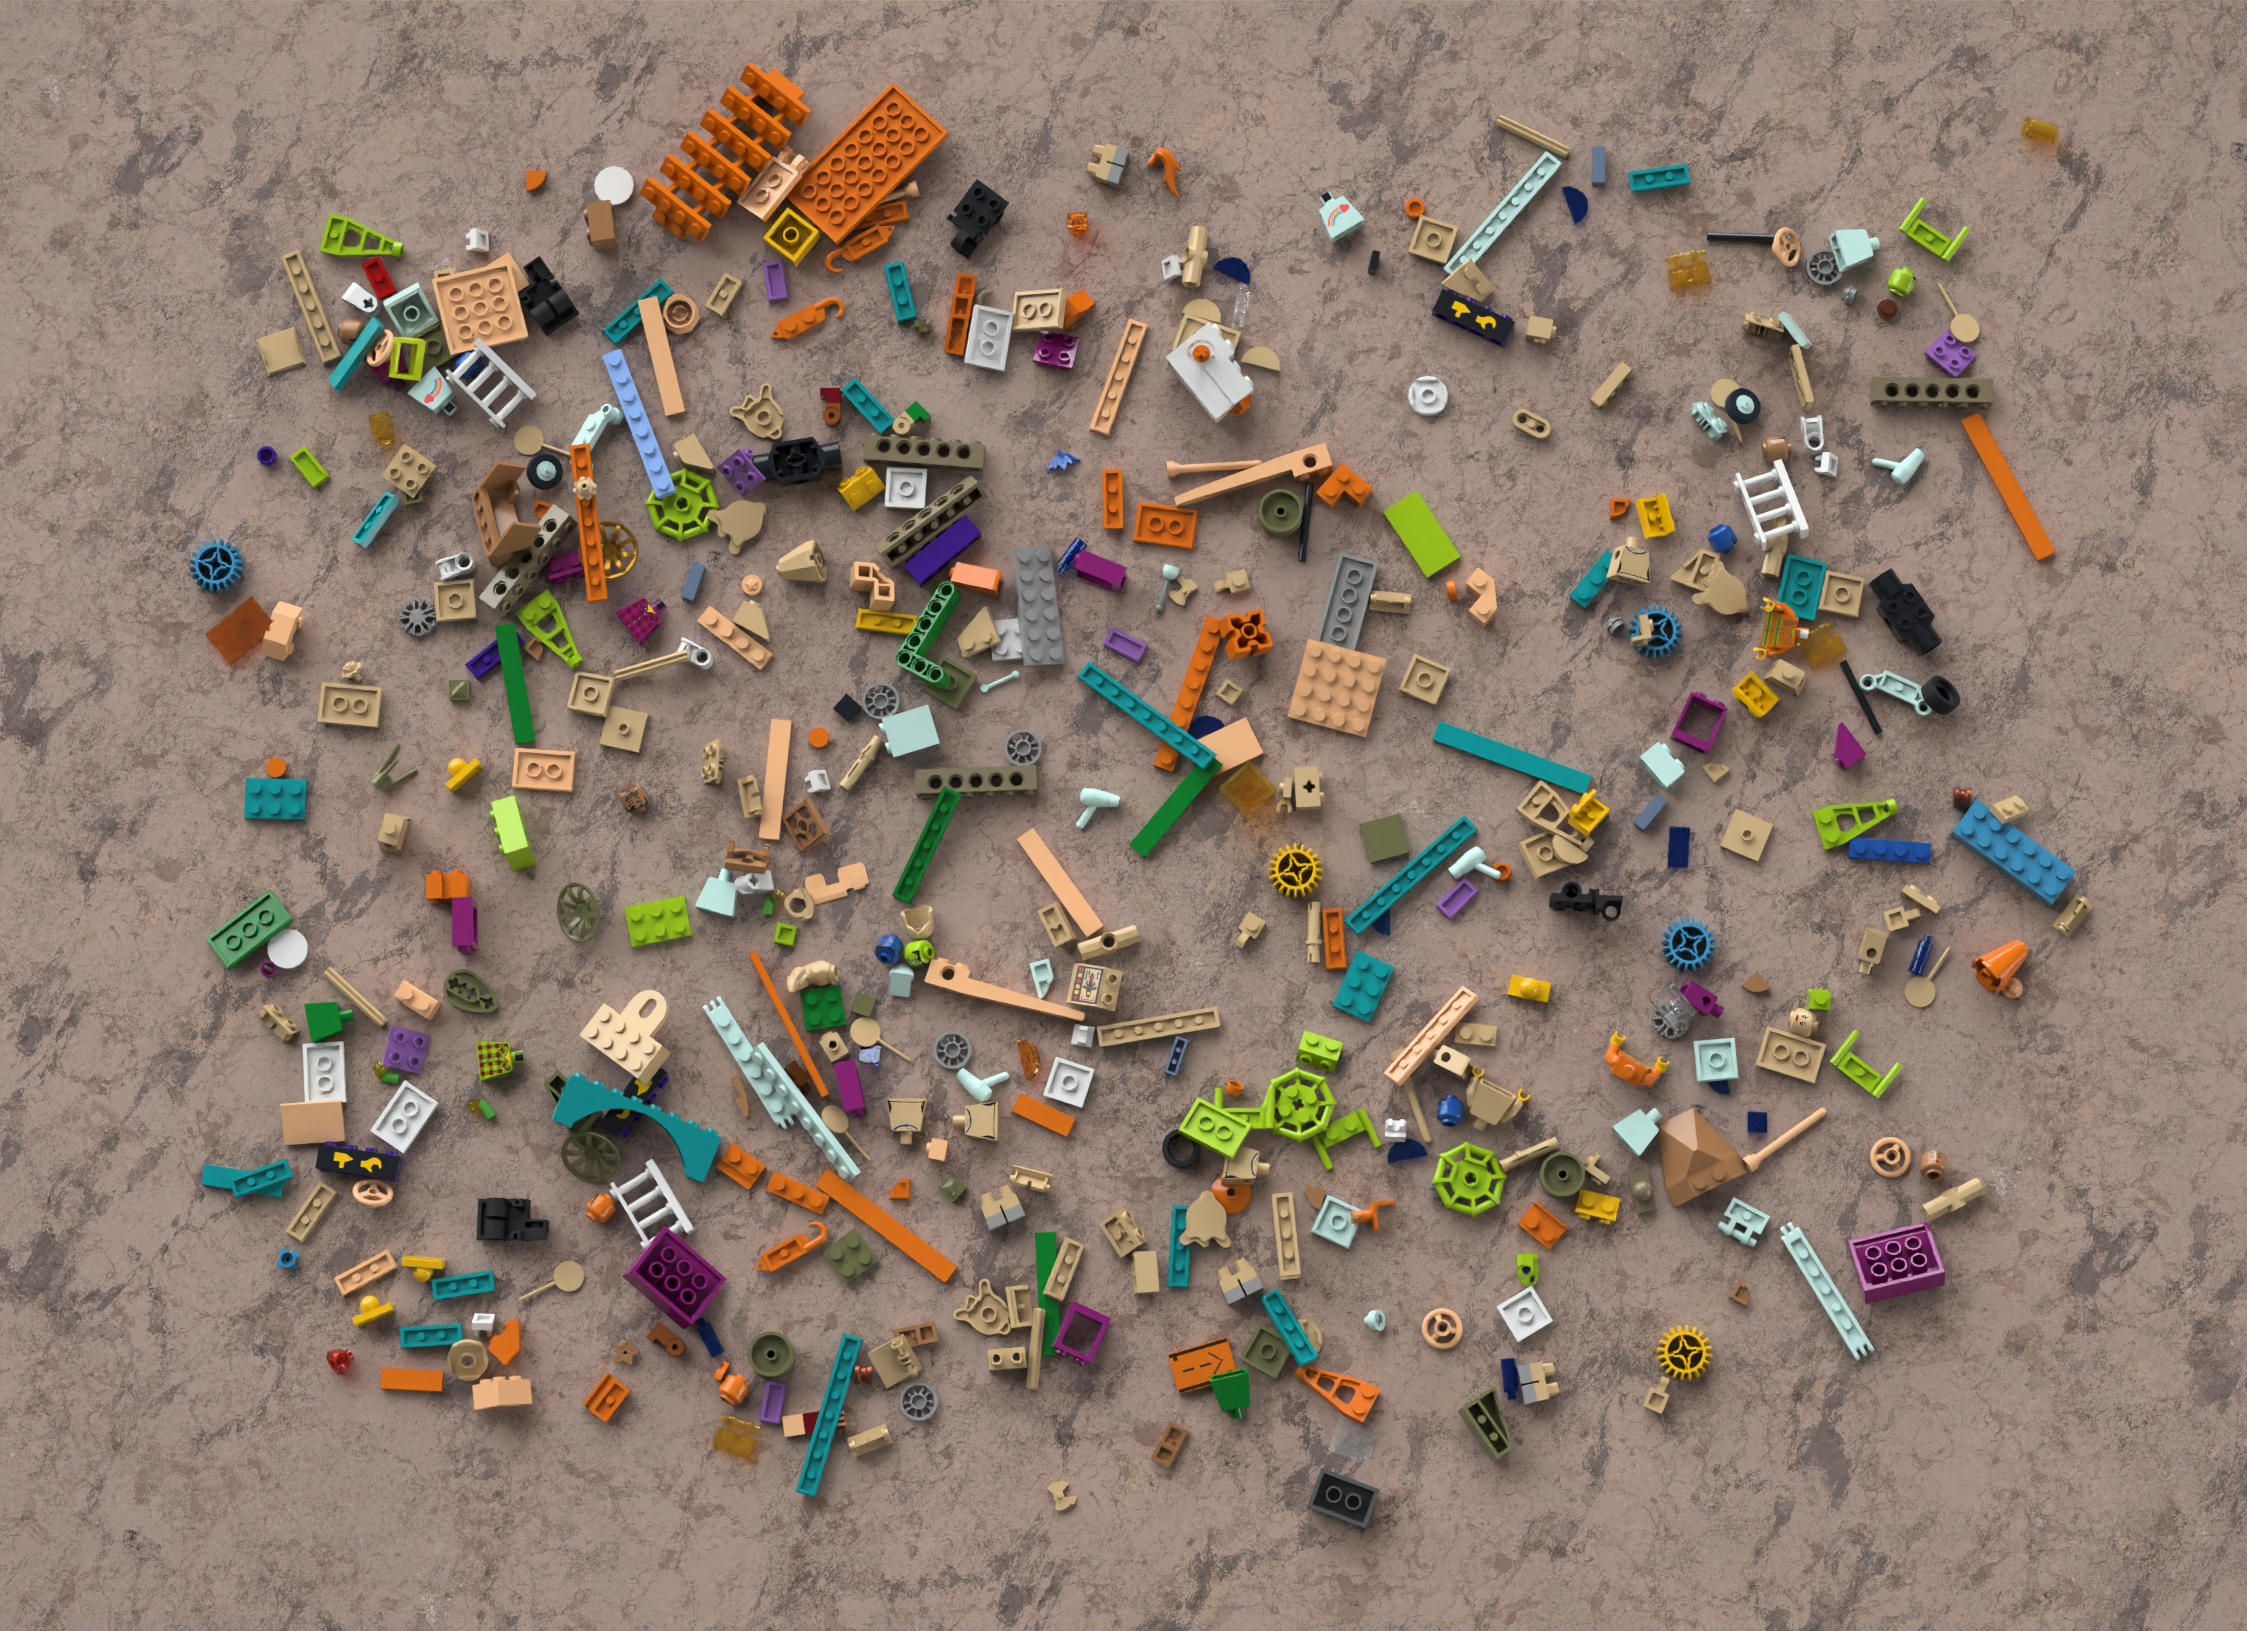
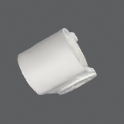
M354 282L341 298L349 306L370 318L378 316L381 311L377 299Z
M1817 415L1816 418L1806 419L1800 417L1804 449L1809 455H1818L1824 444L1821 415ZM1816 441L1819 446L1813 448L1809 445V442Z
M465 552L442 558L435 562L440 570L441 582L451 581L457 577L470 574L476 568V562L473 557ZM470 559V564L467 567H461L463 560Z
M681 638L680 641L682 643L677 652L688 650L690 654V660L685 663L702 670L709 669L713 665V657L707 649L686 638ZM702 655H707V656H708V659H707L706 662H704V663H699V662H698V659H699L700 656H702Z
M766 870L765 874L748 873L746 876L737 877L734 882L735 889L740 894H765L774 891L770 870Z

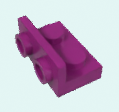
M578 550L551 557L545 565L551 584L559 585L565 583L566 579L569 578L580 579L585 577L584 567L580 562Z

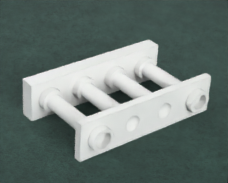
M478 338L473 343L476 346L474 348L475 351L453 373L447 369L445 372L448 375L445 378L453 386L458 384L491 416L489 421L496 428L499 426L504 428L506 425L502 420L523 399L529 398L532 400L537 394L495 352ZM485 355L490 360L489 365L466 387L459 378L480 356L483 357ZM500 369L505 374L502 377L503 380L481 401L473 392L494 371L497 372ZM514 383L519 388L518 393L495 415L488 406L508 385Z
M1782 459L1774 461L1771 472L1744 481L1740 473H1736L1733 486L1735 492L1741 495L1755 534H1753L1755 543L1761 546L1762 551L1766 550V540L1784 534L1798 532L1801 539L1808 537L1809 527ZM1773 479L1774 481L1778 480L1780 485L1778 489L1749 498L1746 488ZM1778 497L1785 498L1787 504L1784 507L1756 515L1753 505ZM1786 514L1792 516V524L1764 533L1759 524Z
M653 1159L646 1162L648 1168L645 1169V1172L620 1187H617L612 1182L610 1185L613 1189L609 1190L615 1201L620 1200L643 1239L640 1243L643 1249L655 1238L653 1237L648 1240L643 1229L670 1213L671 1215L675 1213L679 1219L675 1225L669 1228L674 1234L679 1231H686L687 1234L695 1231ZM649 1178L656 1180L658 1184L655 1187L656 1189L633 1203L627 1204L622 1196L624 1193ZM659 1196L666 1197L668 1201L665 1204L666 1207L638 1223L632 1212Z

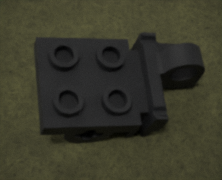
M976 179L953 210L957 213V216L949 214L946 218L961 229L952 240L951 247L969 259L981 241L984 240L980 235L982 233L985 235L989 234V230L1002 218L1009 202Z
M540 256L523 267L534 284L519 293L518 296L521 301L525 298L528 299L524 304L546 336L579 315L578 310L558 281L551 282L554 279V275Z
M1567 882L1562 887L1561 893H1551L1549 907H1553V910L1557 911L1574 908V911L1584 912L1586 908H1594L1593 915L1601 913L1605 920L1612 922L1620 916L1623 896L1599 895L1600 889L1589 888V893L1582 894V888L1578 883ZM1568 892H1572V895L1575 897L1569 898L1567 896ZM1614 907L1617 910V915L1615 917H1608L1605 913L1606 908Z
M478 1199L476 1239L546 1240L547 1232H549V1221L546 1219H530L531 1200Z

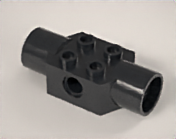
M813 437L773 443L770 453L753 455L751 459L753 465L766 478L763 482L776 480L781 487L821 481L824 472L843 469L839 442L819 445Z
M1892 568L1880 574L1869 583V586L1880 600L1876 611L1899 643L1909 642L1917 655L1921 657L1943 642L1931 625L1935 615L1912 583L1903 584Z

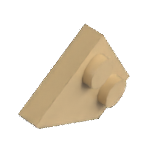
M1467 259L1441 283L1443 287L1454 290L1477 302L1483 301L1495 290L1471 259Z
M1701 548L1671 576L1669 581L1699 592H1705L1706 587L1702 584V579L1711 575L1712 564L1719 560L1720 555Z
M987 606L981 609L957 638L964 658H968L1001 643L992 614Z

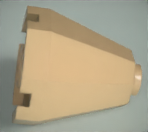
M815 540L803 543L780 558L778 565H776L778 575L782 576L784 580L821 583L825 582L827 577V566L823 567L822 562L826 561L825 555L819 542H815Z

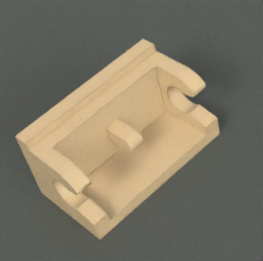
M1054 902L1037 911L1055 948L1062 947L1067 942L1077 940L1060 903Z
M1156 1251L1131 1253L1133 1295L1159 1292Z
M1029 1286L1005 1287L1011 1328L1032 1327L1033 1313Z

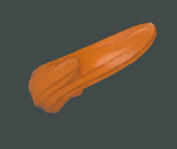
M1159 148L1147 162L1152 167L1159 160L1163 162L1165 177L1162 184L1167 183L1172 194L1180 198L1175 185L1176 170L1181 171L1175 157L1168 149Z

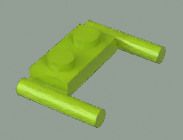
M1921 197L1898 230L1936 257L1942 258L1943 261L1948 263L1971 230L1964 226L1952 242L1917 218L1928 202Z
M1853 1030L1829 1062L1869 1094L1871 1093L1876 1099H1879L1903 1066L1896 1062L1885 1078H1883L1848 1051L1860 1036L1859 1032Z
M1215 1088V1106L1252 1124L1251 1130L1274 1129L1275 1088H1267V1108H1223V1088Z
M1365 1108L1328 1124L1325 1132L1322 1131L1311 1137L1326 1171L1334 1167L1325 1149L1366 1130L1374 1148L1382 1145Z

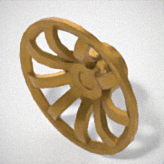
M613 521L600 522L606 580H616L624 577L635 566L639 554L638 543L631 530L623 524ZM606 526L616 527L611 540L607 539L604 529ZM620 530H623L629 537L617 544L618 534ZM580 541L578 553L580 562L583 566V557ZM631 542L633 543L634 553L621 551L622 547ZM620 557L632 559L626 569L619 561ZM615 563L621 572L616 575H610V565Z

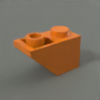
M516 1318L514 1321L510 1319L503 1326L504 1331L499 1336L497 1334L494 1335L488 1342L490 1345L487 1349L505 1366H508L521 1353V1322Z

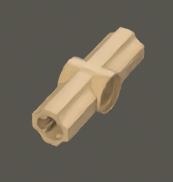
M1192 226L1190 228L1188 246L1185 248L1182 261L1185 263L1182 284L1189 288L1200 286L1202 268L1205 266L1208 252L1205 250L1208 230L1202 226Z
M1785 516L1773 518L1771 530L1791 524V519ZM1788 534L1767 540L1766 550L1764 551L1765 559L1761 570L1762 575L1778 578L1782 558H1784L1786 553Z
M1132 925L1111 933H1104L1102 936L1078 943L1077 945L1084 961L1105 953H1113L1117 949L1141 941L1136 926ZM1107 938H1112L1115 941L1114 945L1110 948L1103 945L1104 940Z
M1975 1178L1959 1187L1956 1186L1940 1194V1197L1922 1205V1208L1929 1221H1932L1947 1212L1951 1213L1965 1206L1967 1202L1983 1195L1985 1191L1978 1178Z

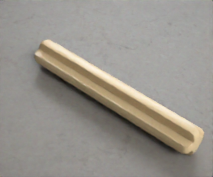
M1500 115L1497 119L1496 125L1563 158H1566L1570 151L1568 146L1503 115Z
M683 650L616 670L615 678L617 681H622L689 661V651Z
M329 967L323 975L379 1027L386 1024L387 1018L335 970Z
M1034 1308L1026 1378V1388L1036 1390L1039 1382L1046 1312L1042 1308Z

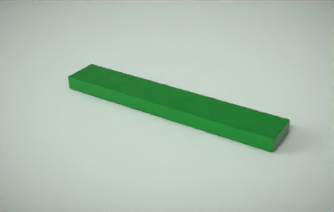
M515 623L495 626L515 744L536 742Z
M1215 758L1205 771L1196 765L1129 845L1146 858L1221 769L1223 764Z
M946 786L943 787L892 896L908 904L912 903L963 794Z
M1056 1232L1035 1233L1038 1308L1045 1309L1046 1311L1041 1356H1057L1058 1354L1055 1353V1349L1051 1348L1060 1328L1059 1301L1043 1295L1057 1259Z

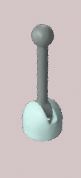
M1164 564L1163 576L1166 578L1159 604L1155 607L1158 613L1163 611L1162 605L1170 580L1178 576L1180 569Z

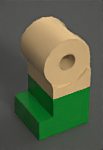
M915 401L893 422L894 432L896 435L906 437L919 421L922 420L926 423L931 417Z

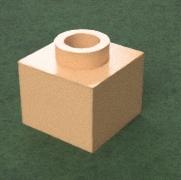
M932 1138L931 1143L928 1142L925 1154L929 1155L928 1159L945 1163L949 1142Z

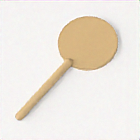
M1939 283L1938 287L1955 315L1950 324L1952 335L1960 342L1969 343L1974 341L1979 335L1978 322L1970 315H1959L1942 284Z
M1730 379L1718 380L1711 388L1710 395L1712 401L1717 406L1725 408L1726 398L1731 392L1739 389L1738 384ZM1733 421L1739 442H1742L1743 438L1738 423Z
M524 426L514 436L516 449L524 455H534L543 447L571 457L569 452L544 444L542 432L534 426Z
M1950 947L1945 950L1927 978L1915 977L1907 983L1905 997L1911 1005L1925 1007L1934 1000L1936 991L1934 984L1930 980L1950 952Z
M862 1017L855 1020L852 1024L850 1035L857 1045L869 1047L878 1042L907 1062L911 1061L909 1057L880 1039L881 1030L875 1020Z
M829 1105L824 1108L822 1119L825 1126L834 1133H844L864 1158L870 1161L871 1158L847 1132L849 1123L845 1112L835 1105Z
M573 1261L560 1263L554 1271L553 1282L520 1297L519 1300L523 1301L555 1285L566 1292L577 1290L584 1281L582 1267Z

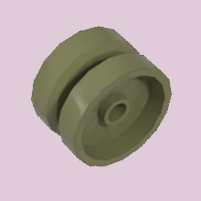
M1276 489L1268 492L1259 504V522L1262 529L1267 534L1277 538H1285L1295 533L1302 522L1303 507L1300 499L1293 492L1286 489ZM1282 511L1284 512L1283 515H1278V514H1277V512H1278V513H1281Z
M1569 1152L1551 1154L1544 1160L1539 1171V1181L1542 1189L1556 1199H1566L1574 1196L1580 1190L1585 1180L1583 1163L1576 1155ZM1559 1172L1566 1173L1565 1178H1560Z
M774 1331L764 1332L756 1336L751 1342L748 1350L749 1362L752 1368L761 1376L779 1378L787 1374L793 1367L795 1350L791 1342L782 1334ZM772 1351H774L775 1356L773 1358H769L767 1354H770Z

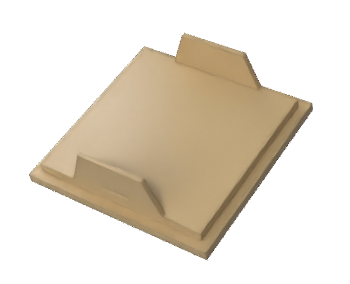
M295 327L257 339L268 376L306 364Z

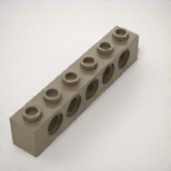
M1872 377L1870 381V405H1875L1876 408H1886L1887 405H1895L1896 408L1915 406V408L1924 409L1928 406H1935L1937 409H1946L1948 406H1956V409L1976 407V409L1984 410L1991 407L1993 403V379ZM1886 390H1894L1896 392V396H1888ZM1914 390L1916 397H1909L1906 391ZM1933 390L1937 396L1931 398L1927 395L1926 391ZM1953 390L1957 397L1950 398L1947 395V391ZM1967 391H1974L1977 397H1968Z
M879 433L865 435L864 463L982 473L984 470L985 445H982L979 441L961 443V440L950 439L949 442L941 441L942 439L940 438L921 440L922 438L918 436H910V439L895 434L890 435V437H882V434ZM882 445L890 447L886 453L880 452L879 448ZM907 446L910 448V451L907 454H901L899 452L900 448ZM922 448L930 450L926 456H921L919 451ZM944 449L950 452L945 458L939 456V452ZM962 451H967L970 455L967 459H961L959 454Z
M969 475L875 544L874 547L884 562L892 568L988 496L978 481Z
M553 504L537 524L541 525L542 529L528 548L516 551L512 555V558L507 561L479 596V599L493 611L504 617L529 584L536 578L541 569L549 562V559L557 549L561 547L569 534L573 532L578 523L568 513Z
M1037 766L915 770L916 796L920 797L921 800H931L932 796L940 795L944 786L963 794L962 798H973V795L990 798L993 797V794L1011 797L1013 793H1021L1022 796H1033V793L1038 792ZM1020 777L1023 782L1019 786H1014L1011 783L1012 779ZM994 778L1002 780V784L999 787L991 785V781ZM958 779L962 782V785L959 788L951 787V782ZM974 779H980L982 785L975 788L971 786V782ZM934 780L941 781L942 785L939 789L931 788V783Z

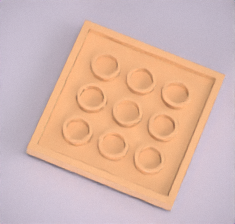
M510 261L432 279L451 357L461 355L467 351H475L474 348L476 346L473 343L478 338L489 348L529 338Z
M1308 638L1288 717L1366 737L1387 659Z

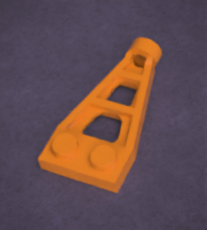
M1310 1365L1302 1368L1298 1367L1295 1377L1301 1379L1303 1383L1341 1415L1361 1426L1381 1389L1363 1380L1314 1368ZM1320 1378H1326L1335 1383L1330 1392L1318 1386L1317 1382ZM1341 1386L1352 1388L1355 1391L1354 1397L1348 1404L1342 1402L1336 1396V1391Z

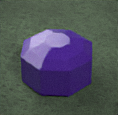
M263 446L258 450L257 459L263 466H272L277 462V453L272 447Z

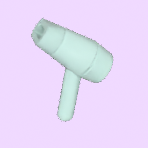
M1916 448L1901 463L1874 458L1872 464L1877 467L1892 469V479L1896 483L1904 485L1924 460V453Z
M1084 788L1080 794V802L1088 807L1076 823V827L1082 829L1097 807H1118L1120 796L1098 789Z
M1477 846L1466 852L1448 869L1455 880L1473 869L1495 879L1501 877L1499 871L1482 864L1486 860L1484 851Z
M962 1068L957 1073L956 1079L974 1099L984 1103L991 1097L993 1092L989 1086L1009 1079V1073L1003 1072L980 1080Z

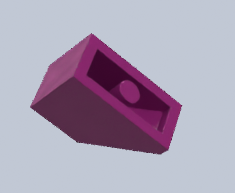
M1841 722L1836 730L1833 761L1839 769L1843 768L1846 771L1862 760L1866 753L1844 723Z

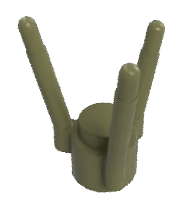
M399 743L394 746L378 771L373 775L374 777L370 780L381 792L385 788L389 791L394 785L418 771L413 769L391 783L389 782L391 777L388 773L399 762V759H395L385 771L383 770L399 748Z

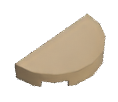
M1207 299L1193 300L1182 311V315L1187 313L1216 324L1221 323L1219 308Z
M1255 347L1248 350L1241 360V363L1280 372L1278 356L1266 347Z
M1555 834L1551 842L1555 851L1554 855L1560 862L1566 865L1581 864L1589 857L1560 835Z
M1306 1319L1297 1320L1314 1350L1318 1353L1322 1345L1320 1329L1313 1322Z

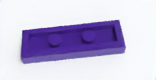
M517 633L518 644L520 648L522 645L525 644V642ZM497 639L465 664L478 681L501 663Z

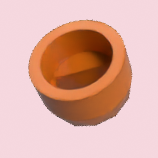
M1229 1080L1226 1086V1093L1228 1096L1233 1094V1098L1241 1094L1244 1087L1237 1081Z

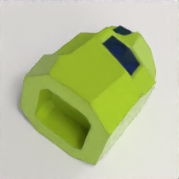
M1537 1253L1516 1254L1518 1279L1527 1287L1534 1286L1538 1281Z

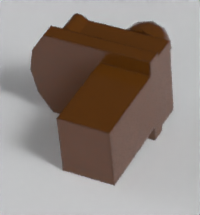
M795 1060L783 1068L797 1088L800 1087L804 1094L811 1092L810 1085L806 1083L811 1078L808 1071L804 1072Z

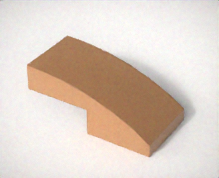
M736 1075L731 1078V1081L741 1096L734 1101L747 1120L750 1118L749 1100L742 1081Z
M935 1321L893 1330L895 1338L904 1334L910 1347L939 1342Z
M1171 1420L1151 1459L1169 1468L1189 1429Z

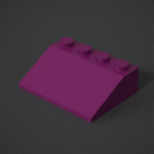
M1928 1222L1848 1241L1865 1304L1945 1285V1271Z
M666 1226L640 1253L622 1276L682 1329L691 1326L727 1280Z

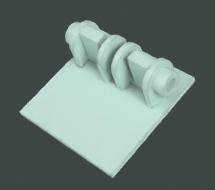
M1702 401L1692 404L1694 407L1690 410L1691 416L1700 426L1706 421L1708 422L1703 429L1709 428L1706 433L1711 439L1717 441L1722 437V433L1728 432L1725 421L1720 417L1717 418L1712 413L1714 409L1707 402L1704 403Z

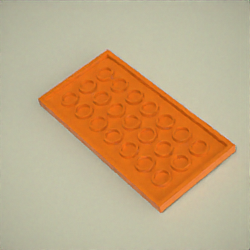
M893 82L810 163L808 169L803 172L801 179L785 198L838 245L949 136V133Z

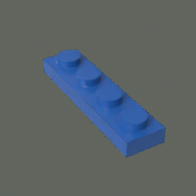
M1856 837L1849 841L1848 858L1930 864L1931 843Z

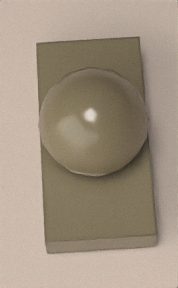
M1648 1169L1627 1174L1636 1214L1657 1210Z

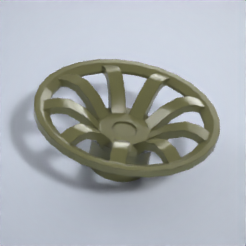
M581 882L567 884L561 890L558 897L557 916L565 935L575 942H586L594 937L599 927L600 907L592 890ZM573 887H578V898L573 894ZM583 889L590 895L586 900L582 894ZM568 893V896L575 903L564 900L565 894ZM562 905L574 909L575 912L562 915ZM576 917L567 928L564 920ZM591 920H595L594 928L590 926ZM579 924V927H578V930H577V933H578V937H577V936L573 935L572 932H573V929ZM584 926L590 933L585 937L583 936Z
M577 1132L569 1136L561 1148V1157L565 1167L574 1176L586 1182H606L612 1179L620 1168V1155L611 1141L599 1134ZM586 1136V1144L579 1143L576 1138ZM571 1142L575 1147L579 1149L569 1150L567 1149L568 1144ZM606 1145L611 1148L613 1154L605 1153ZM567 1155H581L577 1160H575L572 1163H569L567 1158ZM605 1159H615V1167H611ZM584 1161H587L582 1174L574 1169ZM600 1163L605 1168V1170L611 1173H609L606 1176H603L600 1169ZM592 1164H594L597 1177L587 1176Z

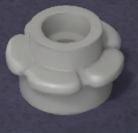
M1852 285L1843 291L1842 299L1845 300V304L1854 303L1857 289L1852 288Z
M1621 617L1609 619L1606 623L1607 632H1611L1612 635L1621 632L1625 626L1622 622L1623 619Z

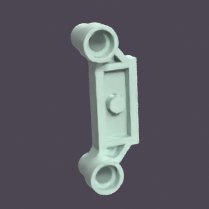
M609 404L603 405L597 413L589 414L572 445L589 443L591 451L607 423L610 422L612 425H618L623 420V413L618 408H613Z
M1887 670L1875 676L1866 674L1859 681L1862 691L1868 692L1876 689L1906 702L1915 708L1918 716H1927L1932 710L1922 697L1920 690L1922 686ZM1864 682H1868L1870 686L1866 687ZM1920 707H1924L1926 711L1922 712Z

